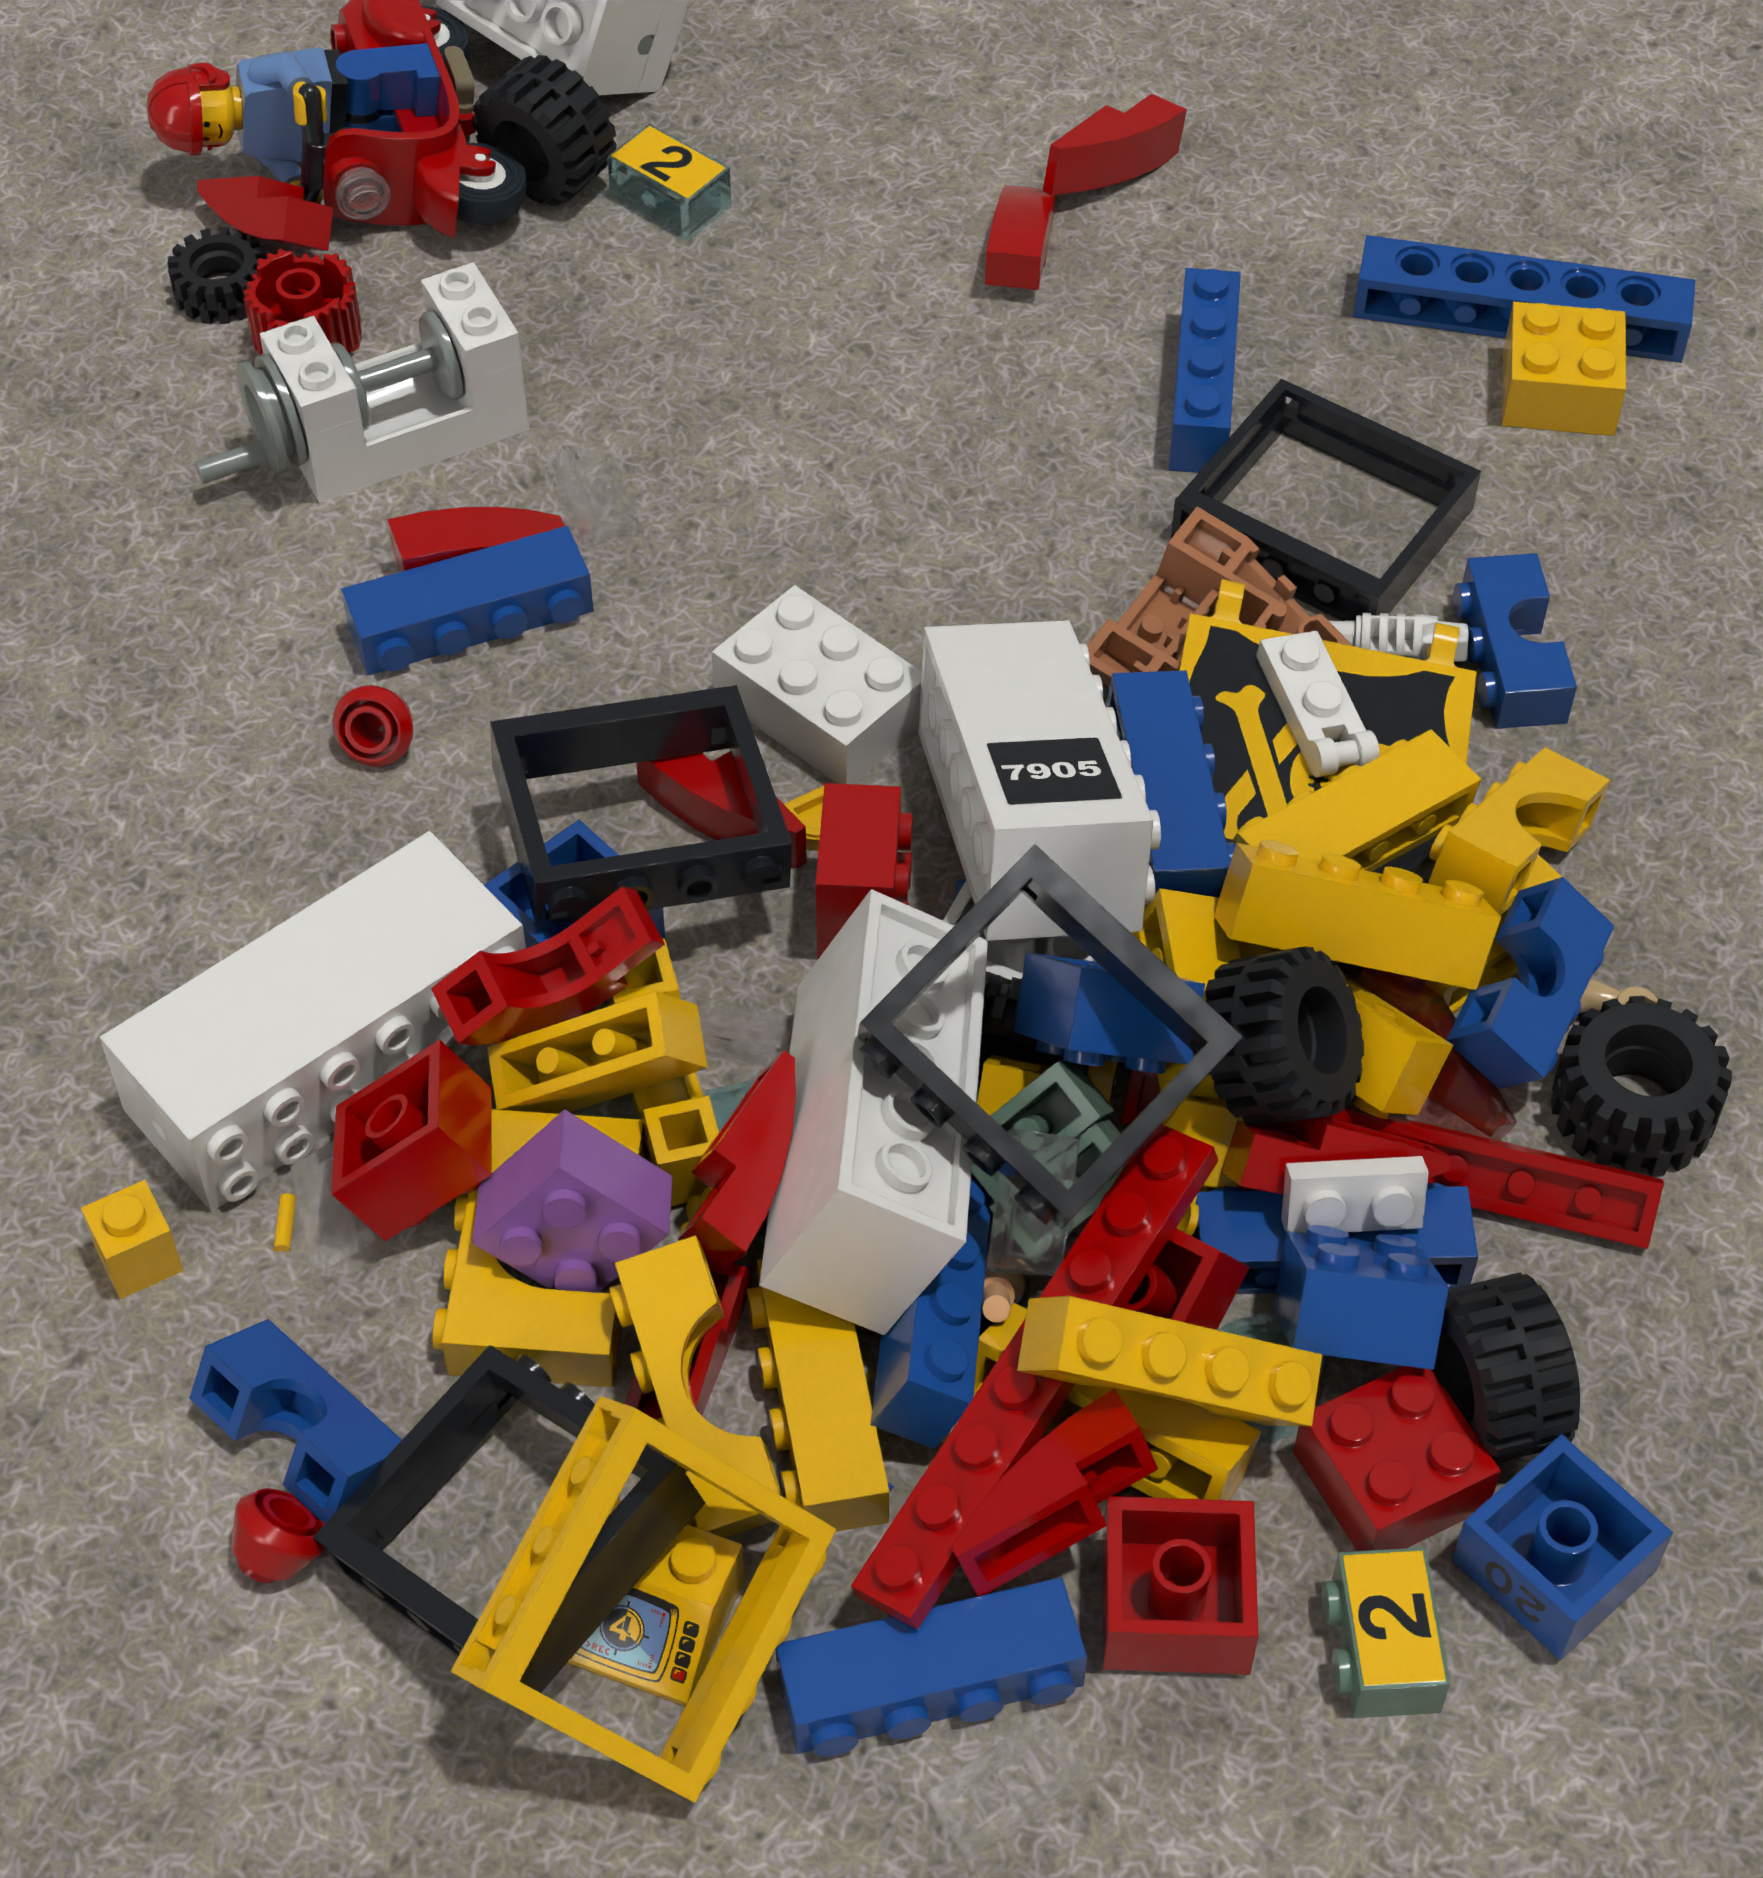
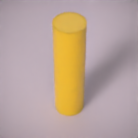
M290 1193L281 1194L279 1197L273 1248L275 1252H290L296 1196Z

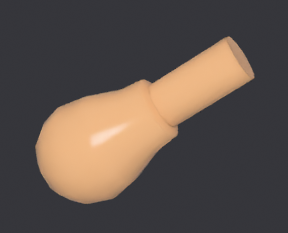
M1001 1253L987 1254L982 1310L984 1316L992 1322H1002L1010 1314V1305L1013 1302L1018 1304L1025 1293L1027 1285L1025 1272L1019 1262L1009 1255Z

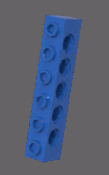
M1366 235L1353 317L1506 338L1513 302L1625 311L1626 355L1682 363L1692 327L1696 280Z

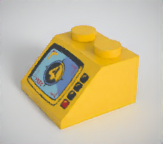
M616 1500L609 1515L619 1505L621 1500ZM686 1525L568 1663L686 1706L710 1660L745 1582L742 1544Z

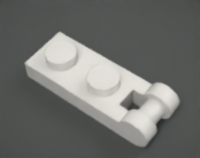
M1318 631L1260 640L1256 657L1313 776L1333 775L1337 773L1339 767L1348 765H1359L1361 767L1380 757L1377 738L1372 731H1366Z

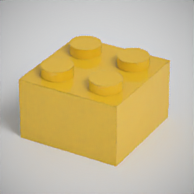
M1513 302L1503 348L1502 426L1615 436L1626 392L1625 311Z

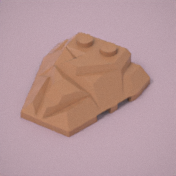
M1196 507L1168 542L1158 571L1117 623L1109 618L1088 643L1087 647L1092 675H1099L1102 683L1109 687L1112 673L1179 671L1190 613L1207 617L1213 616L1221 579L1245 584L1239 620L1242 624L1291 634L1318 631L1322 640L1353 645L1322 613L1310 616L1292 598L1297 587L1285 575L1279 577L1276 581L1256 560L1260 549L1246 535L1201 508Z

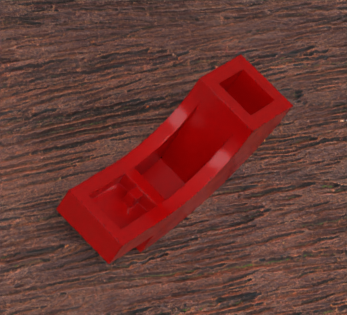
M622 886L559 934L539 944L514 952L488 953L479 951L434 985L431 990L458 1044L488 1045L501 1043L575 1018L605 1002L629 985L624 977L626 973L665 945L637 890Z

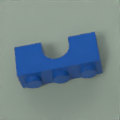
M1537 553L1468 558L1463 582L1456 583L1454 586L1453 602L1455 614L1458 619L1466 618L1468 624L1467 658L1470 663L1478 662L1481 671L1478 677L1479 701L1482 708H1491L1496 729L1567 724L1577 689L1564 641L1539 643L1521 637V635L1541 634L1550 600V594Z
M1564 877L1518 891L1495 941L1514 959L1519 970L1520 981L1514 977L1479 987L1477 990H1470L1446 1041L1453 1044V1048L1498 1089L1535 1082L1545 1078L1557 1062V1050L1569 1024L1573 1022L1580 1012V1000L1590 978L1604 960L1603 950L1614 929V925Z
M269 1319L205 1346L189 1399L235 1441L259 1431L280 1432L297 1440L282 1485L324 1524L402 1441L396 1433Z

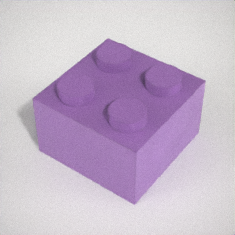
M564 1109L499 1166L490 1177L479 1184L472 1244L549 1289L600 1293L619 1277L615 1266L616 1262L650 1251L669 1235L672 1175Z

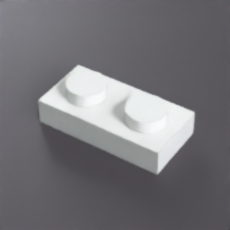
M1423 1157L1286 1163L1281 1215L1285 1232L1306 1233L1307 1227L1310 1225L1329 1226L1346 1232L1422 1228L1429 1174Z

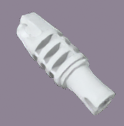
M1363 613V616H1356V621H1329L1355 647L1419 660H1425L1428 644L1432 643L1435 622L1459 627V638L1454 662L1466 661L1469 638L1467 624L1438 621V616L1424 614L1388 616L1389 613H1380V615Z

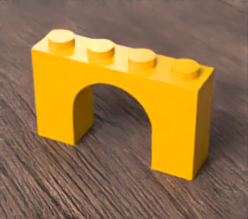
M492 1109V1173L559 1114ZM574 1115L646 1159L643 1120ZM478 1188L471 1193L459 1195L456 1198L454 1215L455 1230L461 1232L459 1248L448 1249L444 1264L445 1290H451L448 1308H438L436 1310L433 1324L434 1350H443L448 1375L461 1376L481 1353L491 1345L514 1360L520 1354L528 1356L549 1375L552 1383L565 1384L569 1382L577 1385L613 1387L622 1326L618 1319L611 1294L544 1289L530 1286L515 1279L502 1268L496 1257L472 1244Z

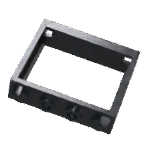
M1281 378L1175 499L1171 538L1194 509L1199 507L1246 535L1260 549L1256 560L1276 581L1279 577L1285 575L1297 587L1293 595L1294 598L1341 621H1356V616H1363V613H1371V615H1380V613L1390 614L1473 510L1481 471ZM1286 397L1291 398L1289 403H1286ZM1282 433L1438 506L1380 579L1222 503Z
M737 685L490 721L492 768L536 928L575 923L622 886L637 890L647 910L701 903L708 900L762 893L764 891L790 887L792 841ZM724 749L730 750L758 834L550 866L526 779ZM546 904H549L550 910H546Z
M1034 844L860 1022L856 1037L864 1043L859 1050L874 1063L873 1068L879 1074L889 1079L896 1073L915 1091L910 1100L924 1117L939 1128L946 1122L949 1123L967 1140L962 1149L977 1167L991 1177L999 1171L1019 1190L1014 1198L1027 1214L1029 1212L1033 1213L1045 1226L1051 1220L1062 1230L1232 1051L1243 1036ZM1021 892L1196 1054L1069 1189L1057 1180L893 1025Z
M491 1345L481 1353L313 1537L343 1574L457 1658L479 1619L382 1550L517 1401L528 1406L576 1438L595 1406L593 1401L575 1385L566 1382L561 1388H558L552 1384L549 1375L528 1356L520 1354L514 1360ZM645 1446L631 1472L639 1477L640 1481L607 1517L519 1682L542 1693L704 1506L705 1501L686 1475V1469Z

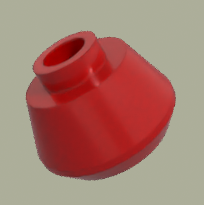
M373 685L354 688L339 700L333 713L332 726L337 743L345 754L360 764L371 767L390 765L399 760L411 745L414 732L411 710L407 702L394 691Z
M264 1488L244 1495L239 1499L235 1507L231 1549L234 1556L238 1559V1567L245 1575L262 1583H273L276 1580L283 1581L293 1578L323 1554L324 1550L313 1537L324 1526V1523L293 1494Z

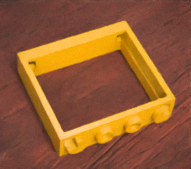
M599 1396L450 1672L696 1803L704 1785L717 1772L721 1762V1753L740 1716L751 1706L756 1695L757 1683L775 1648L788 1635L792 1624V1615L808 1584L823 1567L827 1548L837 1529L640 1410ZM645 1446L780 1525L659 1757L519 1682Z

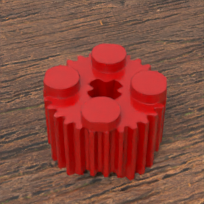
M278 249V254L268 253L266 260H257V274H253L251 276L252 281L246 284L247 290H244V303L252 342L259 355L263 354L259 333L313 315L330 344L337 342L343 345L348 353L354 352L360 347L362 323L356 287L353 281L352 269L350 266H347L345 259L339 260L337 253L332 255L323 254V260L320 259V255L309 258L308 254H303L301 258H297L293 251Z

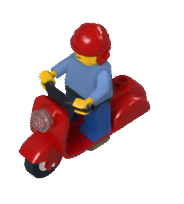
M350 0L339 10L338 24H331L330 26L332 50L311 48L243 59L236 65V86H231L230 76L227 71L216 68L210 63L188 64L187 67L169 71L155 80L151 91L148 93L147 116L150 128L156 134L159 141L171 149L186 152L189 156H198L202 153V147H207V151H210L213 147L226 145L231 141L234 130H237L241 150L244 154L255 157L275 176L277 181L304 187L303 200L321 204L322 199H324L325 206L333 207V215L347 221L398 226L428 224L439 233L455 239L457 219L469 223L482 224L504 221L518 213L526 196L525 169L515 156L504 149L489 144L470 143V135L476 133V130L472 125V117L475 115L473 113L475 85L473 75L467 63L470 51L468 29L461 20L447 11L432 6H422L419 0ZM296 161L301 162V169Z

